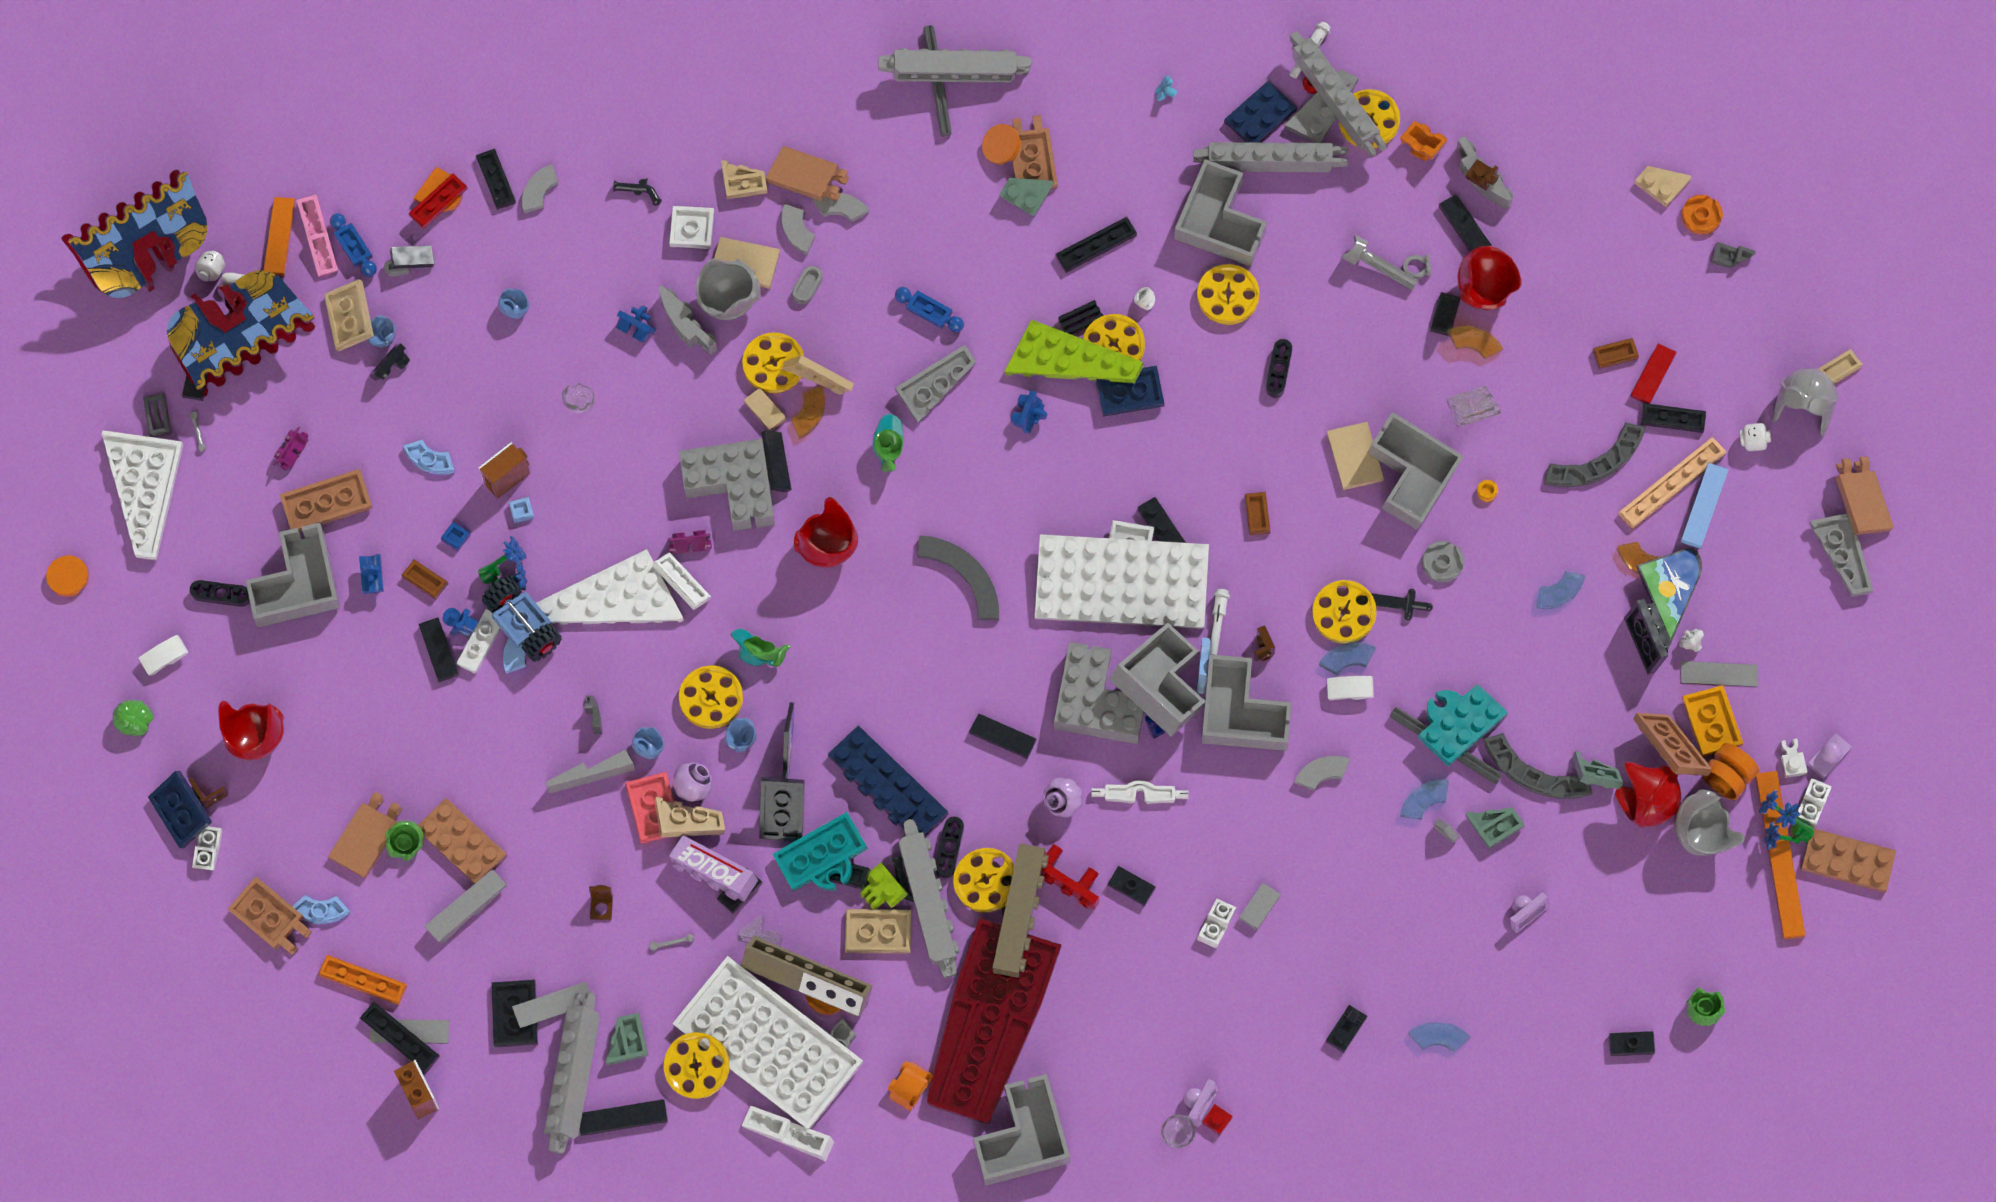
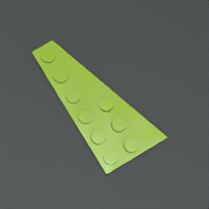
M1031 319L1004 372L1005 375L1012 376L1013 374H1023L1028 377L1040 375L1045 376V378H1088V380L1094 381L1106 379L1111 382L1135 383L1144 364L1137 359Z

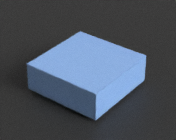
M529 497L508 502L514 524L534 518Z

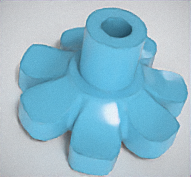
M1166 75L1160 82V87L1156 88L1157 100H1164L1166 95L1176 96L1177 90L1171 88L1173 83L1171 77Z

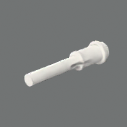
M1325 22L1316 24V29L1310 37L1318 48L1325 36L1330 34L1331 27ZM1297 64L1289 74L1295 79L1301 72Z
M1217 589L1214 593L1215 603L1212 612L1214 623L1210 642V655H1217L1222 619L1226 616L1227 601L1230 599L1229 591L1225 589Z

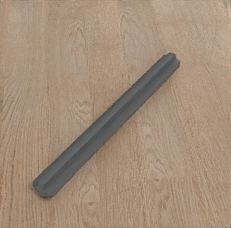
M925 26L923 32L926 49L938 50L934 26ZM932 82L940 134L942 137L950 136L952 133L943 82Z
M1395 707L1390 714L1392 719L1417 735L1428 727L1398 707ZM1467 751L1457 759L1494 784H1497L1502 777L1499 771Z

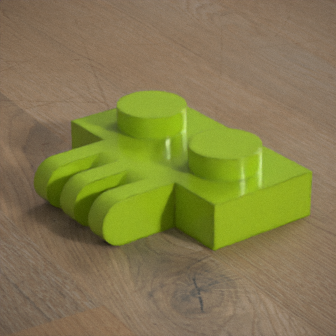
M881 862L870 871L868 877L870 884L860 892V895L865 898V901L870 904L872 909H877L885 901L893 908L908 895Z

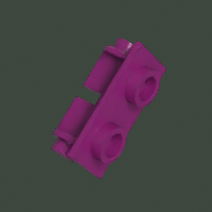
M297 427L294 431L290 430L284 439L287 443L283 448L279 447L273 456L276 458L273 465L279 462L281 463L280 467L286 471L292 468L298 458V455L292 452L293 449L301 453L309 441L307 439L309 435L305 432L298 433L300 427Z
M706 530L693 531L691 536H685V532L673 533L672 538H668V541H673V544L669 545V551L674 553V555L689 553L688 545L692 544L693 552L708 551V549L712 548L711 540H707V537L711 536V534H706Z

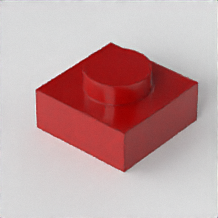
M1214 1104L1203 1119L1202 1124L1220 1136L1233 1119V1116Z

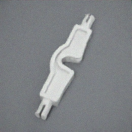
M1133 781L1127 785L1107 784L1105 789L1092 788V797H1105V801L1131 804L1135 802L1138 791L1144 793V801L1147 804L1174 803L1175 799H1188L1189 790H1175V786H1154L1146 781Z

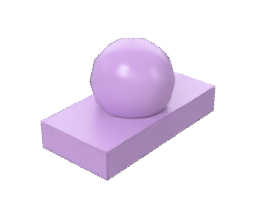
M1835 733L1807 765L1824 779L1852 749V746Z
M1543 892L1534 900H1531L1526 895L1516 897L1512 903L1515 915L1510 918L1511 928L1517 933L1549 908L1548 897Z
M1208 1079L1202 1091L1198 1088H1192L1184 1095L1185 1105L1192 1109L1188 1118L1191 1124L1197 1127L1201 1125L1219 1092L1215 1081Z

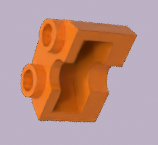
M1415 120L1400 137L1402 144L1406 143L1412 149L1410 153L1422 161L1427 159L1432 161L1447 143V138L1443 134L1430 133L1431 129L1426 124H1420Z
M905 1061L899 1070L901 1072L897 1080L893 1079L887 1090L891 1092L889 1099L911 1112L923 1091L932 1081L933 1074L912 1061L910 1063Z

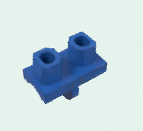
M644 305L639 309L635 307L631 309V313L635 314V318L619 310L617 316L620 318L616 328L627 334L631 325H635L637 329L632 337L643 343L649 334L654 335L656 329L642 322L643 319L647 322L651 319V316L646 314L648 308Z
M1030 390L1029 395L1020 394L1017 405L1023 408L1022 413L1014 412L1011 416V422L1013 425L1021 427L1024 433L1030 434L1034 424H1038L1039 420L1047 418L1048 414L1043 410L1045 405L1042 404V399L1037 397L1036 391Z
M381 555L359 556L362 593L384 592Z
M449 608L443 613V622L447 626L453 627L450 631L451 635L455 636L457 633H460L468 638L473 632L478 621L469 616L470 610L465 608L460 614L457 609Z

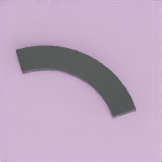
M1625 422L1624 428L1612 448L1588 463L1582 465H1557L1550 463L1544 485L1579 487L1609 477L1623 467L1633 456L1643 438L1646 427Z
M919 535L918 558L935 560L955 569L969 584L974 593L978 608V620L999 621L997 594L989 575L981 564L968 552L951 542Z
M1504 733L1483 739L1485 748L1497 767L1509 779L1524 789L1557 799H1575L1592 796L1593 793L1590 785L1580 782L1578 775L1551 776L1524 763L1511 748Z

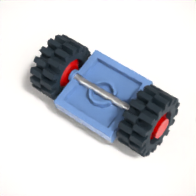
M505 576L500 578L499 581H495L494 585H490L489 590H486L485 594L482 595L481 601L491 611L492 619L517 648L521 646L522 650L533 662L540 661L541 658L544 659L547 654L550 655L551 651L555 650L556 646L561 643L562 636L551 625L550 619L526 591L522 593V589L511 576Z

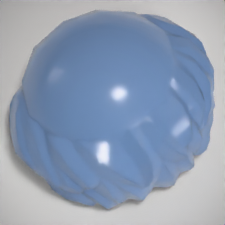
M507 288L502 292L498 300V307L501 313L507 317L519 319L527 313L529 302L522 290Z
M376 316L372 319L371 325L374 337L368 339V342L379 348L389 346L396 334L395 324L385 316Z
M736 718L730 722L726 729V744L736 752L747 750L757 739L754 724L748 718Z
M641 727L635 732L632 739V748L636 754L645 759H655L664 749V740H662V736L657 729Z

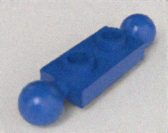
M340 213L333 214L330 218V225L332 228L337 229L334 232V236L354 267L361 265L360 271L365 277L374 276L377 266L374 262L368 261L373 256L352 223L346 225L344 215Z
M899 287L895 291V298L898 302H908L906 310L940 329L945 324H948L949 330L954 333L960 332L964 328V321L961 317H950L953 313L952 309L917 290L914 295H911L907 287Z

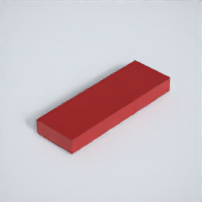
M452 173L408 213L409 217L424 229L468 189L467 185Z
M1658 343L1631 397L1642 403L1651 404L1677 352Z

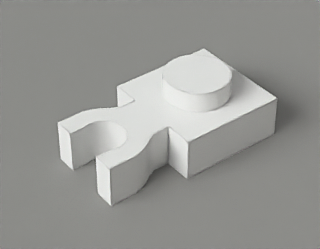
M1797 739L1792 740V748L1786 746L1785 740L1780 743L1782 751L1786 754L1781 756L1785 778L1807 774L1803 752L1797 753Z

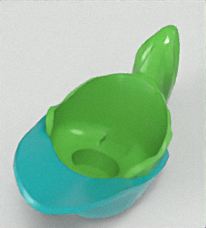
M886 414L880 419L872 438V448L876 456L881 460V470L883 472L895 471L896 464L893 462L901 455L903 449L902 422L893 414Z
M736 629L730 634L740 646L739 658L752 666L768 664L769 666L779 667L785 659L787 650L791 648L787 644L777 649L772 642L764 641L759 636H753L744 629Z

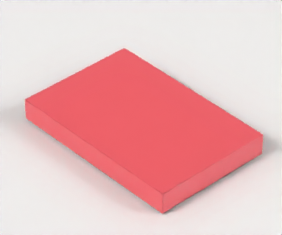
M667 772L625 782L641 844L662 839L660 837L654 800L655 797L663 798V801L674 803Z

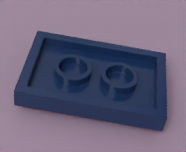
M1267 81L1224 119V123L1246 143H1260L1296 112L1297 107Z
M1157 365L1142 368L1135 383L1111 382L1106 379L1096 380L1103 417L1164 407L1165 403Z
M181 771L173 772L148 796L179 848H185L212 823Z

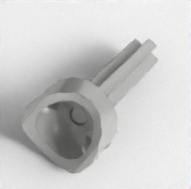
M1356 234L1354 235V248L1343 254L1342 259L1354 266L1362 260L1374 269L1413 290L1418 282L1416 278L1370 251H1366L1369 242Z

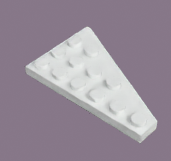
M102 430V437L132 541L136 558L157 561L182 454L183 442Z
M647 549L536 603L550 619L551 625L555 623L601 624L606 622L608 624H615V622L648 623L652 621L663 623V621H684L661 575L653 567L654 562Z

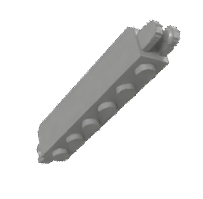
M1298 31L1290 34V41L1293 44L1291 49L1296 64L1358 148L1361 150L1365 149L1371 158L1376 155V151L1371 145L1375 142L1381 151L1386 150V144L1379 135L1380 130L1312 38L1303 39Z
M901 48L894 50L893 55L878 57V71L893 73V78L896 81L1011 83L1015 75L1029 73L1032 64L1029 57L1016 56V51L1009 50L989 51L982 49L980 51H970L968 49H961L959 51H950L948 49L909 50Z
M1209 142V146L1204 147V149L1193 151V162L1203 163L1206 159L1239 172L1332 171V167H1347L1349 165V161L1345 158H1333V156H1345L1349 151L1347 147L1333 146V143Z
M908 819L903 824L905 837L900 840L899 848L928 956L932 964L939 966L944 978L956 976V953L960 952L957 941H952L950 933L954 932L951 919L947 920L945 912H948L946 900H941L939 892L943 891L940 878L936 879L934 871L937 870L935 859H930L928 853L929 850H932L929 837L924 838L923 832H918L915 821Z
M593 992L584 995L583 993H575L572 1006H567L544 1133L549 1135V1150L556 1154H564L568 1139H575L579 1134L600 1019L598 1012L594 1011L596 1000Z

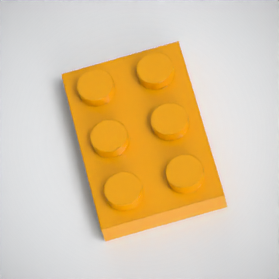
M1723 685L1682 696V702L1702 757L1715 754L1724 743H1730L1737 747L1743 746L1744 743Z

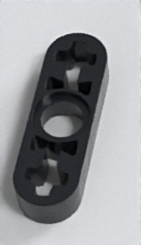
M1279 339L1275 342L1266 384V392L1273 398L1282 396L1285 391L1292 355V344L1287 339ZM1282 346H1285L1284 357L1279 358L1280 349ZM1276 364H1282L1285 370L1282 373H1277L1273 367ZM1275 378L1279 379L1277 391H1274L1272 387L1274 386Z
M196 580L190 585V593L196 601L244 607L250 603L247 587L243 585ZM202 587L204 591L198 595L195 590H199ZM218 589L226 590V595L223 598L215 597V592ZM241 592H244L246 597H242V600H239L237 596H234L240 595Z
M950 817L944 824L936 861V873L944 879L952 877L956 869L964 832V823L959 817ZM957 823V827L960 829H956L954 837H950L951 827L949 826ZM952 842L956 845V849L954 852L948 853L944 850V845ZM945 857L949 858L948 865L951 869H947L946 872H942V868L940 866H944Z

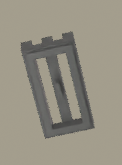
M164 393L143 397L150 437H155V435L163 436L164 433H167V435L171 434ZM159 399L161 401L165 428L161 427L159 409L157 404V400ZM149 401L153 402L157 425L156 430H153Z

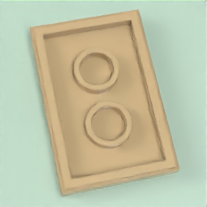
M720 237L714 259L731 262L737 259L744 261L755 272L756 278L759 279L760 287L771 289L780 256V249Z
M358 279L324 294L335 350L341 351L374 337L363 281Z
M1368 422L1327 431V437L1343 490L1384 480L1379 460L1367 453L1373 443Z
M846 909L845 952L911 953V910Z

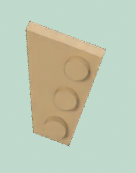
M802 355L785 361L781 368L829 388L837 394L851 391L854 385L849 380Z
M655 797L654 803L661 838L682 837L683 835L724 834L725 826L721 811L699 806L692 808L683 806L681 802L674 801V803L663 801V798Z

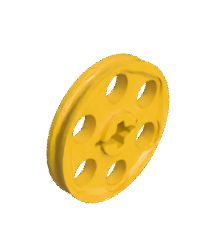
M1373 89L1353 93L1358 102L1361 97L1369 98L1370 103L1361 106L1369 117H1373V122L1380 130L1379 135L1385 144L1389 143L1397 134L1400 126V112L1395 101L1386 93ZM1381 101H1387L1390 107L1387 110H1381L1378 105ZM1386 120H1392L1395 125L1392 128H1386L1383 123ZM1339 122V128L1344 138L1354 146H1357ZM1375 142L1371 144L1373 148H1378Z
M1233 264L1219 265L1207 271L1201 278L1197 290L1198 304L1202 312L1212 321L1225 325L1237 324L1245 321L1255 312L1259 302V286L1255 277L1245 268ZM1220 273L1224 276V280L1216 282L1213 280V275ZM1236 274H1241L1245 277V280L1238 283L1234 281L1233 277ZM1228 284H1229V291H1230V293L1232 294V295L1230 296V298H1229V304H1227V298H1226V291H1227V288H1228ZM1209 289L1213 292V296L1205 298L1202 292ZM1246 291H1252L1255 297L1253 299H1246L1243 294ZM1219 306L1223 309V313L1215 315L1212 312V308ZM1235 307H1241L1244 313L1238 316L1232 310Z
M1108 314L1099 317L1088 326L1084 333V340L1089 341L1090 335L1098 334L1100 340L1095 342V344L1141 361L1144 355L1145 338L1143 331L1133 319L1125 315ZM1113 321L1116 323V327L1113 330H1108L1105 328V324ZM1131 327L1136 332L1133 336H1126L1124 334L1125 329ZM1110 341L1117 342L1118 348L1115 346L1110 347ZM1136 346L1139 348V352L1136 355H1130L1127 352L1128 349Z
M775 332L762 334L753 339L744 351L742 358L744 375L754 388H761L765 393L785 392L793 388L802 377L782 370L783 363L800 355L804 356L803 350L788 335ZM768 341L771 343V347L768 350H763L760 348L761 342ZM784 343H789L792 349L784 352L780 347ZM752 356L757 357L759 362L756 365H749L747 362L748 358ZM774 359L777 362V366L774 367L770 364V360ZM759 374H764L767 380L763 383H758L755 378ZM779 376H784L788 381L784 385H779L776 383V379Z
M1350 580L1332 582L1323 587L1314 600V624L1318 631L1330 641L1342 644L1356 642L1365 637L1375 623V600L1372 594L1357 582ZM1339 587H1346L1349 590L1348 595L1344 597L1337 594ZM1364 595L1367 597L1368 602L1366 605H1358L1356 598ZM1322 598H1328L1331 601V605L1328 608H1323L1320 606L1319 601ZM1348 605V613L1350 614H1345L1341 618L1340 609L1344 610ZM1360 616H1367L1370 622L1366 626H1362L1357 620ZM1329 618L1332 620L1333 625L1330 628H1324L1321 626V621ZM1343 627H1349L1352 630V634L1349 637H1343L1340 634V630Z
M710 665L697 668L686 676L680 686V708L684 716L698 727L706 729L723 727L734 720L741 710L743 704L741 684L732 672L723 667ZM703 673H709L712 678L709 682L704 683L700 681V676ZM723 678H729L732 680V684L725 688L720 685V681ZM687 688H695L696 694L693 697H687L684 694ZM706 693L710 695L715 694L714 696L716 701H713L712 699H709L707 701ZM728 698H736L737 704L734 707L727 706L725 702ZM699 707L702 712L699 716H692L690 714L691 708ZM713 712H720L722 719L715 722L711 720L710 716Z
M994 848L976 849L964 856L955 869L953 877L955 892L961 902L971 910L983 913L997 911L1006 906L1010 885L1003 886L1001 881L1005 876H1013L1015 865L1010 857L1000 850ZM975 857L983 859V863L979 867H974L971 864ZM996 858H1003L1004 864L999 868H995L993 861ZM967 874L971 878L969 883L960 884V877ZM984 876L990 878L988 884L983 882ZM971 893L979 894L977 902L971 903L968 901ZM998 893L1001 896L1000 901L995 904L990 903V896Z
M693 1032L677 1038L668 1048L664 1058V1074L667 1082L674 1091L688 1098L700 1099L715 1094L726 1082L730 1070L729 1056L723 1044L715 1037L705 1033ZM702 1039H707L710 1042V1047L706 1051H702L699 1048V1042ZM682 1042L687 1043L689 1046V1050L685 1055H681L678 1052V1046ZM717 1055L723 1058V1065L720 1068H715L712 1064L713 1058ZM696 1059L697 1062L702 1064L701 1067H698V1071L692 1068ZM674 1063H678L681 1066V1072L676 1076L670 1072V1067ZM709 1076H713L716 1080L715 1086L711 1089H708L704 1083L705 1079ZM687 1080H692L695 1085L692 1092L687 1093L683 1085Z

